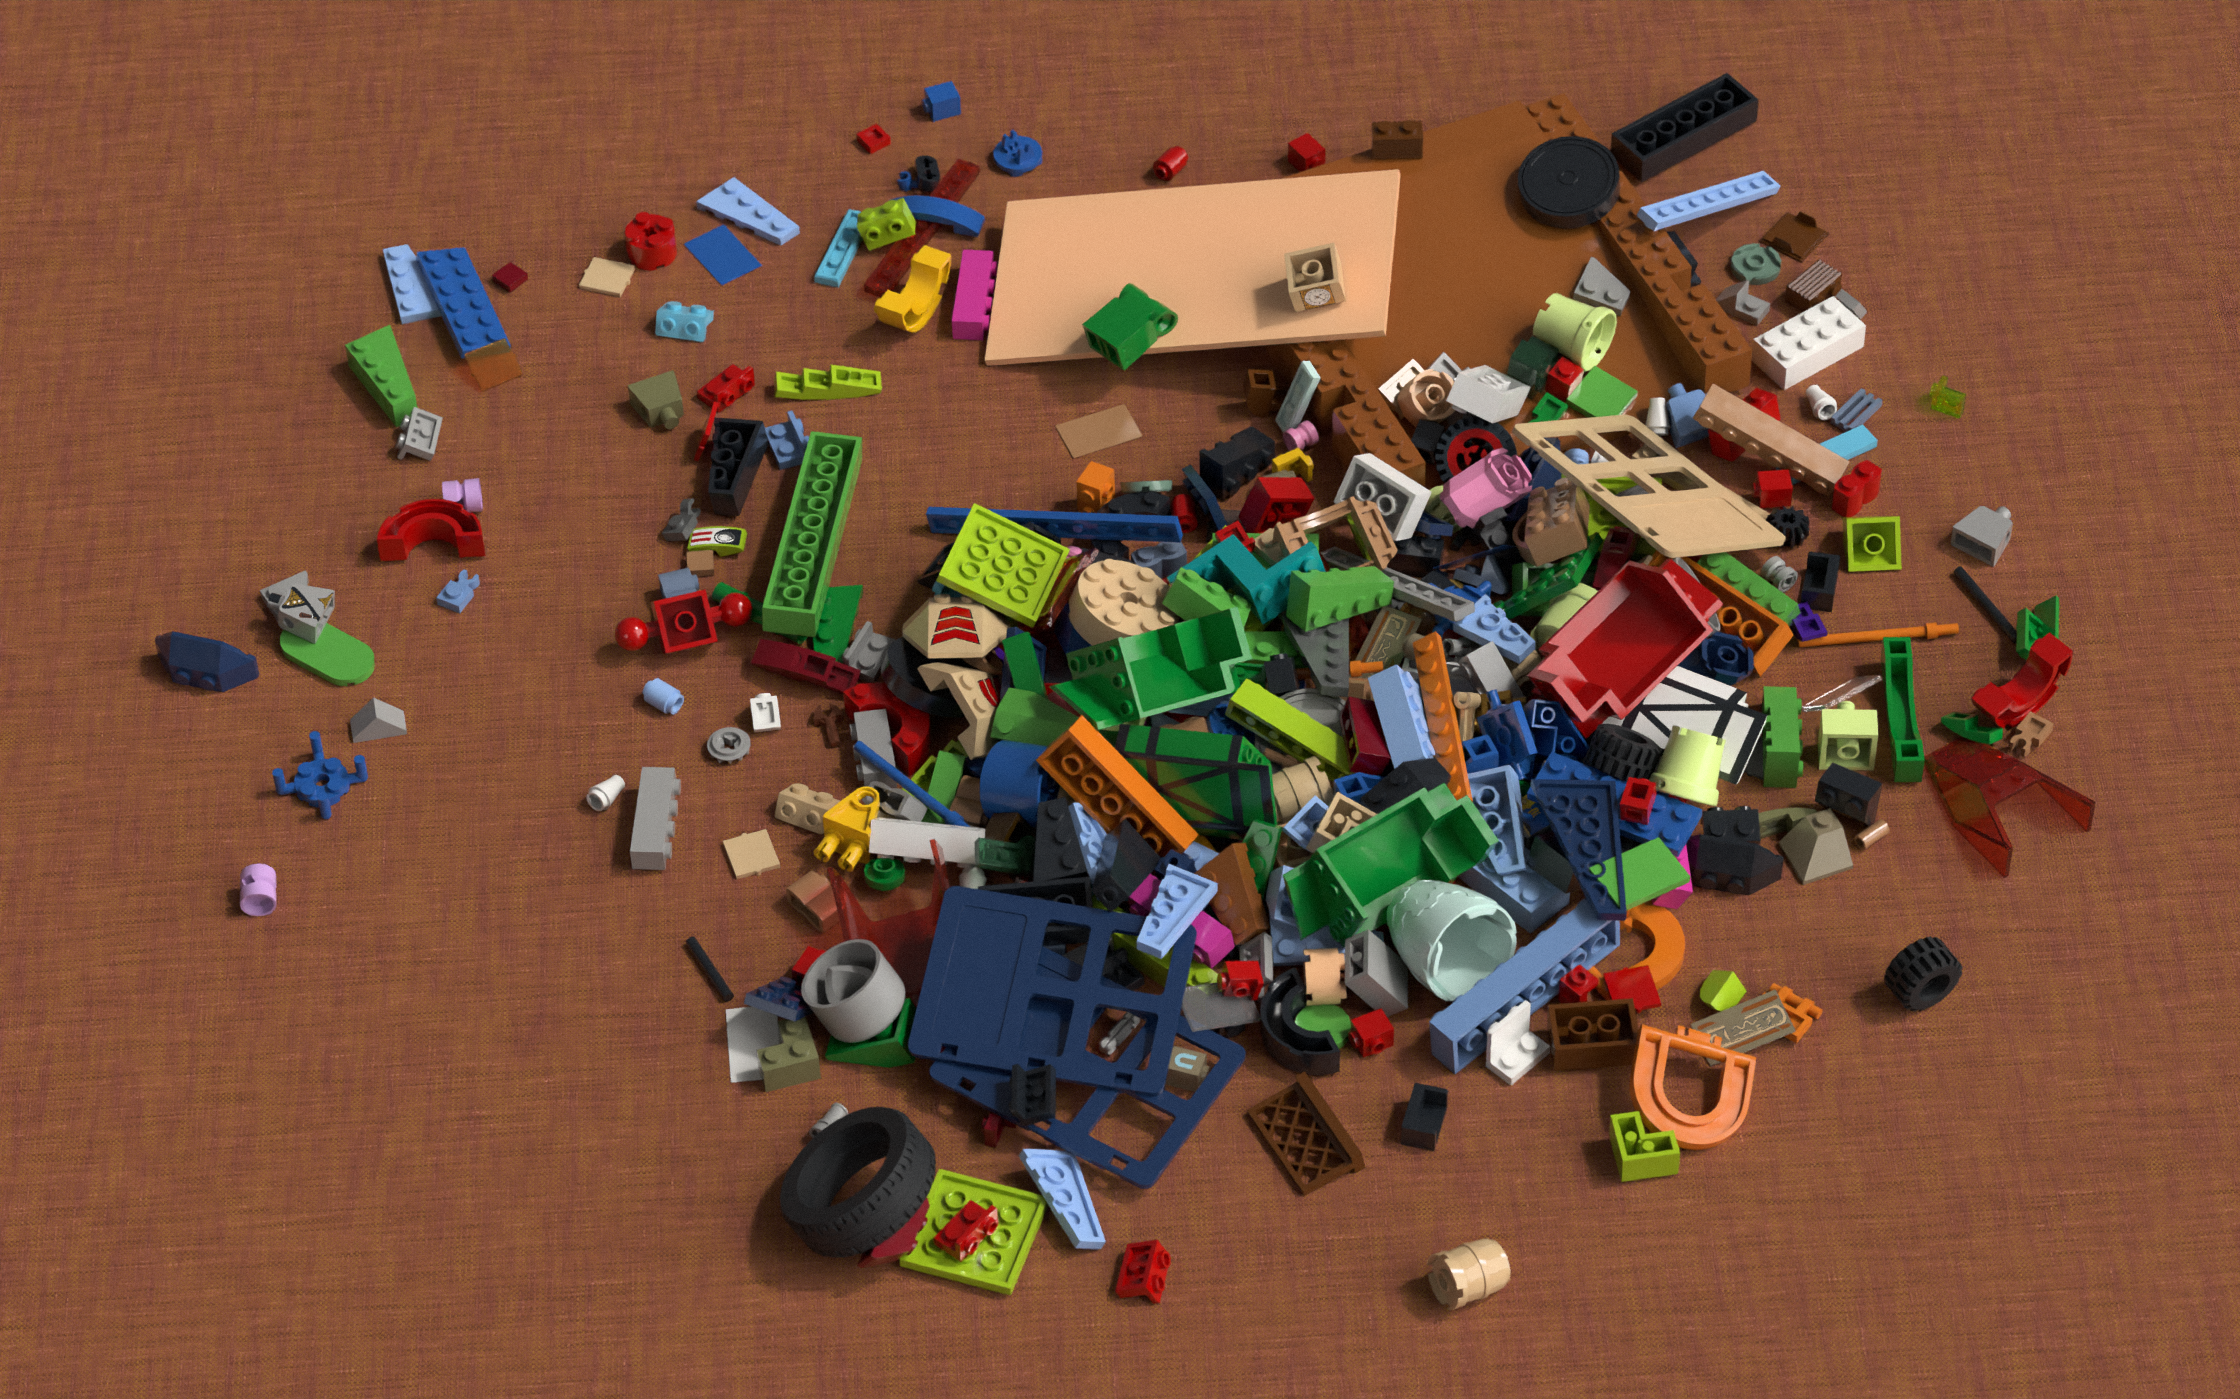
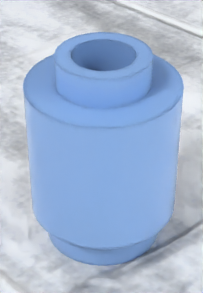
M661 679L650 680L644 686V701L665 714L671 713L674 715L682 707L684 696L680 694L678 689Z

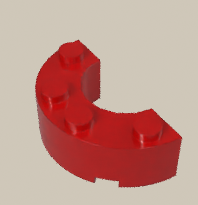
M425 499L399 508V513L392 518L390 516L386 518L377 535L380 561L407 560L409 552L416 545L434 539L444 540L453 544L458 550L459 557L486 556L482 528L476 515L473 512L469 513L466 511L463 505L445 499Z
M2049 632L2032 644L2025 665L2014 675L2011 681L2000 687L1990 682L1984 688H1979L1971 698L1973 705L2001 728H2005L2006 725L2010 727L2018 726L2029 712L2036 714L2058 690L2059 687L2055 684L2061 674L2063 676L2067 675L2073 657V650Z
M860 683L843 691L845 713L853 721L855 712L886 709L889 726L899 731L891 739L894 762L909 777L918 771L929 756L931 744L929 714L899 699L890 691L885 683Z

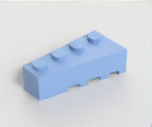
M1396 664L1368 677L1394 769L1402 762L1434 758L1435 751L1430 742L1420 687L1413 680L1411 674L1408 671L1404 672Z

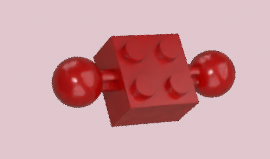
M706 589L650 602L654 621L644 622L637 617L624 618L615 628V639L621 648L628 651H636L647 643L648 638L658 636L662 654L717 642L714 623L723 621L729 626H742L751 618L753 608L750 600L741 593H730L723 597L718 606L710 607Z

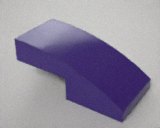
M1807 602L1798 604L1800 614L1796 619H1792V624L1789 626L1795 637L1804 642L1827 636V630L1818 613L1813 614Z

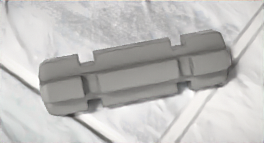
M1126 1012L1122 1016L1124 1019H1120L1107 1033L1108 1037L1105 1036L1099 1042L1100 1052L1105 1055H1111L1116 1050L1115 1045L1119 1046L1132 1032L1131 1028H1135L1139 1024V1017Z

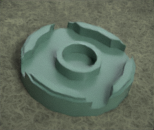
M1747 244L1736 249L1733 253L1730 268L1733 275L1739 281L1749 280L1751 285L1768 284L1780 274L1781 258L1769 246L1764 248L1760 247V244Z
M1172 480L1120 482V488L1123 493L1172 490Z

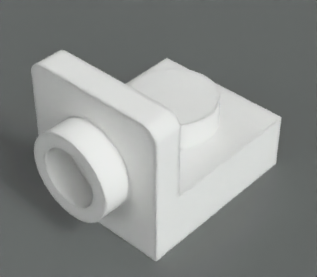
M762 693L750 699L754 733L780 730L781 724L777 696H771L770 693Z

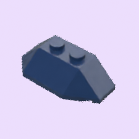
M1544 438L1561 452L1560 440L1558 438ZM1529 447L1518 456L1532 475V480L1528 483V486L1532 485V490L1538 487H1544L1545 490L1555 487L1554 483L1561 479V472L1538 455L1539 453L1532 447ZM1530 493L1504 510L1507 514L1504 521H1519L1524 513L1527 512Z
M174 631L165 633L162 636H156L154 640L158 658L171 680L180 685L225 692L257 679L259 676L255 656L251 654L246 655L240 649L223 641Z

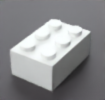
M1367 453L1353 457L1334 503L1338 504L1352 496L1362 502L1368 500L1376 503L1392 539L1399 541L1412 537L1432 492L1374 455Z

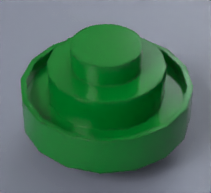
M875 858L865 866V882L869 887L876 890H893L904 882V865L895 858Z

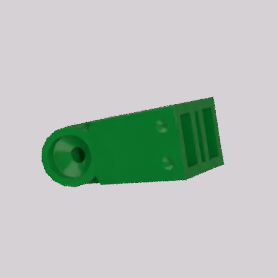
M1129 283L1122 289L1119 298H1113L1084 322L1082 326L1090 348L1125 371L1157 341L1158 336H1163L1173 330L1178 322V315L1162 303L1149 298L1146 292L1134 284Z

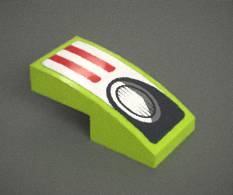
M724 526L696 528L690 535L687 549L689 552L716 550L720 557L744 552L747 531L741 528Z

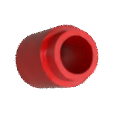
M1180 146L1168 148L1153 163L1155 175L1165 181L1172 180L1187 165L1188 154Z
M1180 494L1175 496L1170 504L1171 516H1178L1182 533L1192 532L1198 526L1196 503L1189 495Z

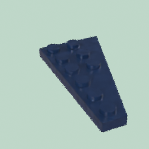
M1532 779L1531 788L1596 919L1626 921L1627 910L1615 781ZM1615 856L1620 909L1607 894V887L1597 882V878L1602 877L1606 871L1603 862ZM1600 864L1603 868L1602 873L1593 875L1589 872L1590 867Z

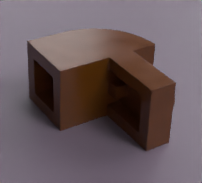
M1247 369L1243 382L1249 410L1254 415L1267 418L1269 411L1280 410L1290 388L1288 386H1276L1273 371Z

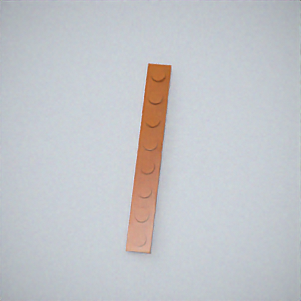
M1435 631L1413 642L1431 744L1435 751L1434 758L1452 776L1447 787L1455 799L1459 800L1468 795L1473 802L1442 639Z

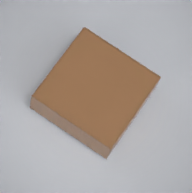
M713 550L687 552V568L690 569L692 575L696 574L697 577L714 575Z

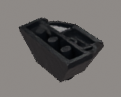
M1436 758L1402 762L1360 798L1359 804L1379 814L1424 787L1427 791H1430L1442 783L1447 785L1452 776Z
M1702 834L1690 836L1686 843L1691 882L1695 887L1749 896L1780 880L1782 877L1784 857L1775 855L1770 850L1756 843Z

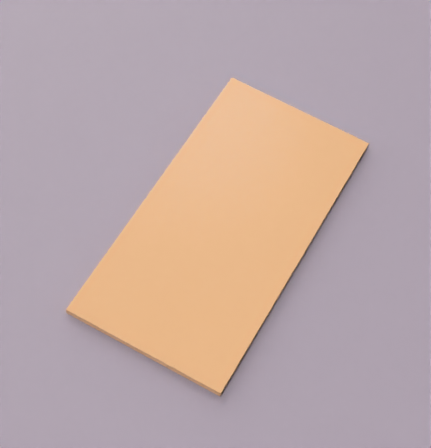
M1399 169L1007 201L985 355L986 365L1103 357L1090 348L1082 324L1113 298H1119L1120 292L1129 283L1134 284L1146 292L1149 298L1162 303L1178 315V322L1173 330L1168 334L1158 336L1157 341L1143 354L1386 336L1401 176ZM1335 243L1341 260L1346 301L1295 312L1288 290L1284 254Z

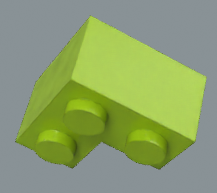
M1639 1111L1610 1116L1609 1137L1621 1182L1678 1174L1680 1151L1674 1130L1645 1134Z

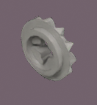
M734 727L715 731L707 742L711 758H717L719 763L728 761L731 764L736 759L742 761L744 755H749V748L751 746L748 734ZM724 742H725L726 744H728L729 746H733V745H734V749L732 750V749H730V748H728V747L725 748Z

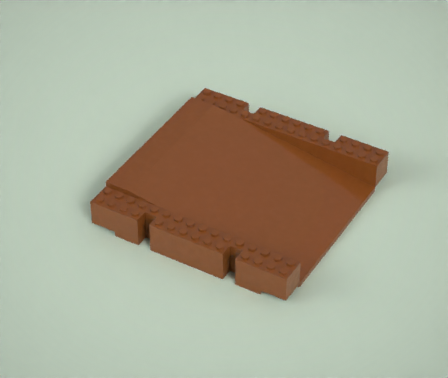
M1564 93L1526 106L1519 100L1424 131L1423 158L1372 159V149L1281 178L1399 169L1401 175L1386 336L1262 345L1289 387L1302 361H1310L1321 377L1305 412L1321 436L1332 432V453L1345 473H1347L1354 456L1370 453L1428 490L1445 484L1437 471L1436 463L1435 465L1426 463L1412 443L1411 439L1416 427L1406 417L1400 419L1398 413L1389 408L1378 392V389L1412 359L1423 370H1426L1443 352L1461 370L1466 367L1472 369L1486 365L1531 387L1519 415L1497 422L1512 437L1517 450V456L1530 446H1527L1513 434V428L1516 424L1528 423L1536 419L1532 416V411L1546 393L1545 387L1548 373L1561 357L1571 361L1547 345L1535 340L1537 336L1533 335L1534 323L1540 309L1546 311L1549 308L1550 304L1545 301L1552 294L1558 293L1573 299L1574 292L1591 257L1599 261L1631 291L1621 316L1616 315L1617 324L1612 342L1605 356L1597 365L1598 368L1638 391L1637 397L1622 415L1633 416L1646 425L1650 398H1665L1666 405L1667 401L1672 398L1668 392L1669 388L1678 383L1683 385L1687 393L1699 389L1705 395L1712 384L1729 393L1749 386L1752 348L1704 283L1690 288L1692 267L1664 228L1653 231L1645 226L1644 222L1637 217L1640 208L1647 205L1622 171H1619L1621 188L1616 204L1604 217L1592 224L1571 229L1550 227L1535 220L1523 207L1519 193L1518 173L1523 160L1534 148L1551 139L1565 136L1585 137L1600 143ZM1590 371L1583 372L1582 380ZM1568 406V410L1561 420L1588 417ZM1455 410L1453 414L1439 424L1445 426L1446 432L1448 427L1463 418L1464 413ZM1624 430L1597 434L1609 442L1632 433ZM1575 435L1548 437L1560 440V450L1563 454L1573 448L1582 450L1591 448ZM1473 439L1471 441L1473 445L1479 447L1486 444L1482 439ZM1457 457L1461 471L1470 467Z

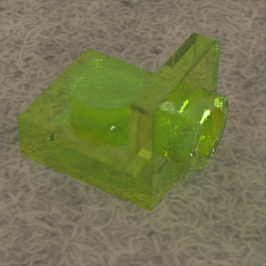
M1943 375L1939 382H1934L1929 393V397L1932 398L1931 409L1960 419L1964 412L1966 394L1948 388V377Z

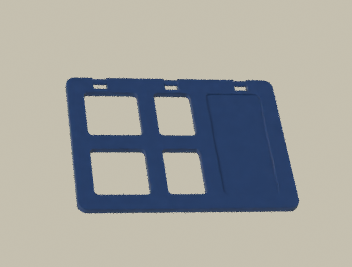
M960 886L949 887L944 893L908 1042L909 1052L916 1058L948 1061L958 1065L1012 1073V1065L1019 1064L1024 1071L1034 1069L1028 1068L1029 1061L1045 1063L1044 1066L1051 1064L1056 1069V1081L1110 1090L1117 1089L1146 1096H1158L1165 1088L1197 939L1196 928L1190 924L1174 943L1164 993L1154 995L1105 987L1100 982L1111 935L1113 933L1139 936L1146 916L1115 911L1110 912L1109 910ZM1049 923L1078 926L1091 930L1081 976L1078 981L1049 978L1036 974L1046 927ZM1032 997L1048 998L1074 1004L1064 1052L1059 1057L1026 1052L1019 1049L1029 1001ZM1097 1007L1152 1015L1158 1018L1146 1070L1142 1071L1087 1062L1083 1059L1093 1013ZM942 1046L958 1049L956 1056L941 1053ZM1116 1075L1132 1077L1131 1084L1115 1082Z
M1042 946L1036 974L1043 977L1075 982L1080 979L1083 966ZM1103 976L1101 977L1100 984L1102 986L1129 990ZM1032 997L1029 1001L1019 1049L1026 1052L1056 1057L1061 1056L1064 1052L1074 1004L1066 1001ZM1097 1007L1094 1010L1090 1029L1106 1008ZM1129 1012L1145 1020L1146 1023L1118 1061L1111 1063L1085 1050L1083 1059L1087 1062L1137 1070L1152 1050L1158 1018L1152 1015ZM1180 1015L1176 1036L1219 1058L1218 1062L1189 1100H1184L1166 1090L1158 1096H1146L1130 1093L1129 1091L1097 1087L1071 1123L1066 1124L1056 1118L1043 1121L1050 1125L1047 1131L1034 1124L1024 1126L1017 1117L1011 1114L1009 1102L1012 1100V1089L1009 1079L1012 1073L958 1065L954 1062L939 1060L935 1061L930 1068V1079L935 1084L968 1098L972 1103L1001 1116L1027 1131L1030 1130L1042 1136L1044 1140L1081 1159L1116 1174L1120 1179L1140 1189H1149L1155 1185L1245 1061V1049L1241 1045ZM946 1047L942 1053L956 1056L958 1049ZM1029 1061L1028 1068H1039L1044 1066L1045 1063ZM1116 1075L1115 1082L1131 1084L1132 1077ZM964 1081L974 1086V1088L970 1092L960 1087L959 1084ZM1121 1093H1125L1175 1119L1147 1159L1142 1162L1089 1135ZM1115 1158L1125 1163L1126 1167L1122 1170L1110 1163Z

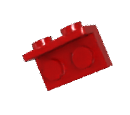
M734 364L730 365L697 391V399L709 407H712L714 401L719 403L717 412L720 413L755 386L754 369L748 366L741 370Z
M970 1200L933 1237L934 1245L961 1262L968 1254L971 1255L977 1250L980 1242L987 1235L995 1232L998 1227L997 1208L991 1205L986 1210Z
M1158 1239L1127 1244L1115 1290L1120 1298L1147 1295L1153 1304L1160 1303L1162 1292L1165 1289V1279L1171 1264L1169 1252L1165 1250Z

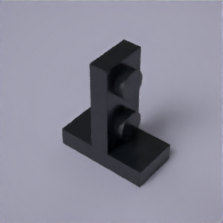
M1502 506L1478 519L1468 536L1472 546L1481 543L1485 551L1502 545L1516 546L1502 524L1507 516ZM1517 547L1493 554L1507 581L1512 579V565L1526 562L1521 557Z

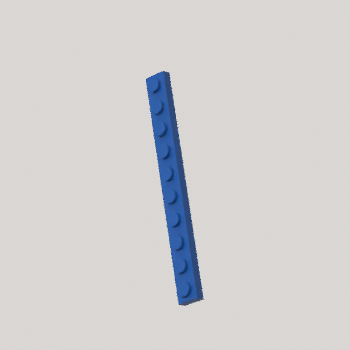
M928 507L926 517L931 532L959 534L971 508ZM988 509L1021 526L1032 522L1059 538L1180 543L1183 536L1178 516Z

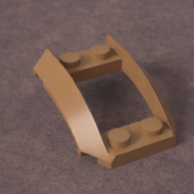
M1354 496L1326 509L1294 519L1282 525L1277 524L1274 526L1272 545L1278 543L1284 557H1287L1308 543L1305 534L1331 525L1349 516L1352 517L1371 558V561L1357 567L1375 566L1382 571L1387 568V564L1398 551L1377 504L1368 500L1364 502L1356 500Z

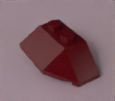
M926 1197L915 1215L898 1232L878 1246L863 1252L857 1266L860 1268L895 1262L905 1254L910 1255L917 1246V1234L925 1227L928 1218L925 1217L930 1207L928 1198Z

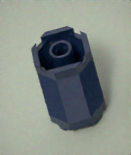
M1716 632L1708 640L1705 638L1678 666L1731 686L1751 674L1754 669L1753 651L1749 647L1746 650L1741 645L1743 641L1738 636Z

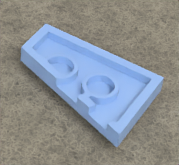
M1486 594L1474 604V613L1465 616L1461 621L1453 623L1454 632L1482 646L1493 641L1500 655L1518 664L1535 650V640L1517 623H1511L1506 618V613L1500 607L1496 608L1491 604V599Z

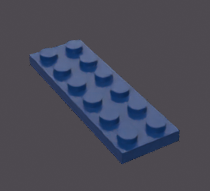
M465 247L417 252L416 261L460 357L470 358L510 353V342Z
M1554 752L1550 753L1535 778L1615 781L1620 835L1642 844L1659 837L1676 857L1680 855L1702 817V809L1656 792L1657 795L1648 825L1621 820L1620 802L1627 781L1619 780L1596 768ZM1530 787L1527 791V799L1539 803Z

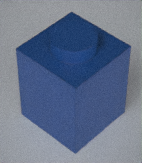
M952 81L924 88L925 99H922V106L925 113L930 114L933 122L961 114L960 95Z

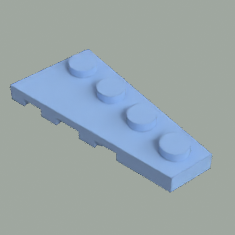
M734 177L696 201L697 209L704 212L706 209L714 212V216L722 220L724 218L730 219L735 222V226L742 229L750 228L754 230L756 235L780 246L800 233L797 224Z
M408 244L383 249L401 323L406 324L442 316L419 268L416 256Z
M1072 803L1068 808L1093 886L1104 839L1107 834L1104 828L1083 809L1084 807L1080 803Z

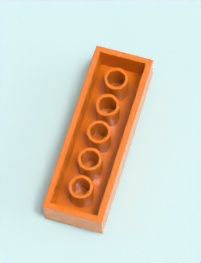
M1656 550L1651 556L1652 560L1648 566L1659 567L1667 558H1674L1667 557ZM1687 556L1680 557L1690 567L1699 582L1724 604L1716 611L1720 622V631L1718 632L1738 636L1743 641L1741 645L1746 650L1749 647L1753 651L1754 669L1752 671L1761 677L1794 636L1788 624Z
M1080 716L1036 759L1107 833L1126 819L1160 858L1165 857L1171 849L1180 854L1183 853L1199 835L1083 716ZM1153 870L1150 874L1156 876L1155 870Z

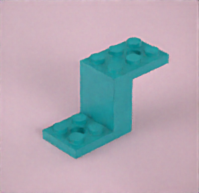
M1234 534L1182 567L1186 570L1195 571L1208 582H1215L1221 585L1225 591L1231 588L1236 595L1244 597L1248 603L1252 604L1250 611L1262 624H1265L1287 609L1291 571L1299 570L1302 573H1308V570L1317 569L1320 572H1326L1317 547L1311 541L1266 570ZM1179 570L1167 577L1170 585Z

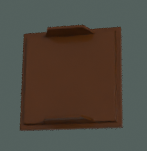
M1801 211L1797 216L1787 212L1759 242L1802 263L1829 235V232L1817 227L1815 218Z

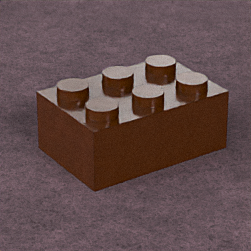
M1633 998L1548 1005L1547 1031L1554 1071L1633 1064L1638 1034Z

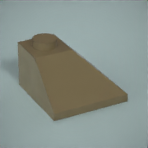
M1831 808L1805 816L1778 843L1779 848L1802 885L1853 869V862L1843 827Z

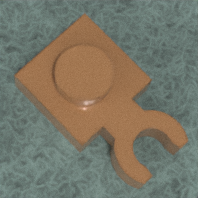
M2029 712L2016 727L2015 736L2010 740L2009 749L2013 750L2016 746H2023L2021 756H2027L2030 753L2031 744L2039 747L2053 731L2054 723Z

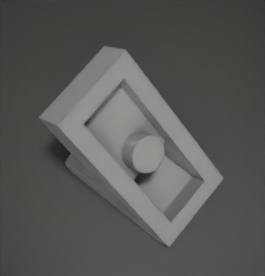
M1749 280L1725 288L1716 299L1724 312L1758 326L1770 311V303L1748 294Z

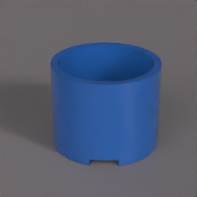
M1002 740L992 747L985 759L980 778L981 806L989 820L993 813L1018 812L1031 827L1035 828L1038 803L1057 799L1060 784L1036 761L1048 746Z

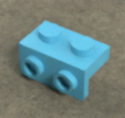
M667 302V304H664L657 310L655 334L703 342L706 338V326L713 321L714 311L706 310V307L703 305L685 307L680 302Z

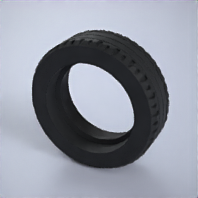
M869 1107L847 1114L820 1131L794 1159L781 1187L780 1206L782 1216L802 1241L819 1255L842 1258L868 1251L898 1232L915 1215L925 1201L935 1177L936 1158L933 1147L911 1120L897 1109ZM886 1157L879 1171L867 1185L847 1200L830 1206L838 1191L854 1174L865 1166Z

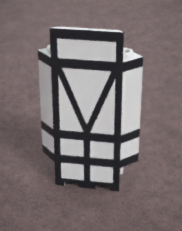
M1677 666L1622 720L1609 716L1602 724L1623 726L1653 740L1662 750L1654 772L1658 769L1673 725L1680 727V731L1682 727L1725 739L1726 742L1718 778L1737 785L1763 730L1767 715L1748 708V704L1745 703L1747 692ZM1595 731L1587 739L1583 736L1589 746Z

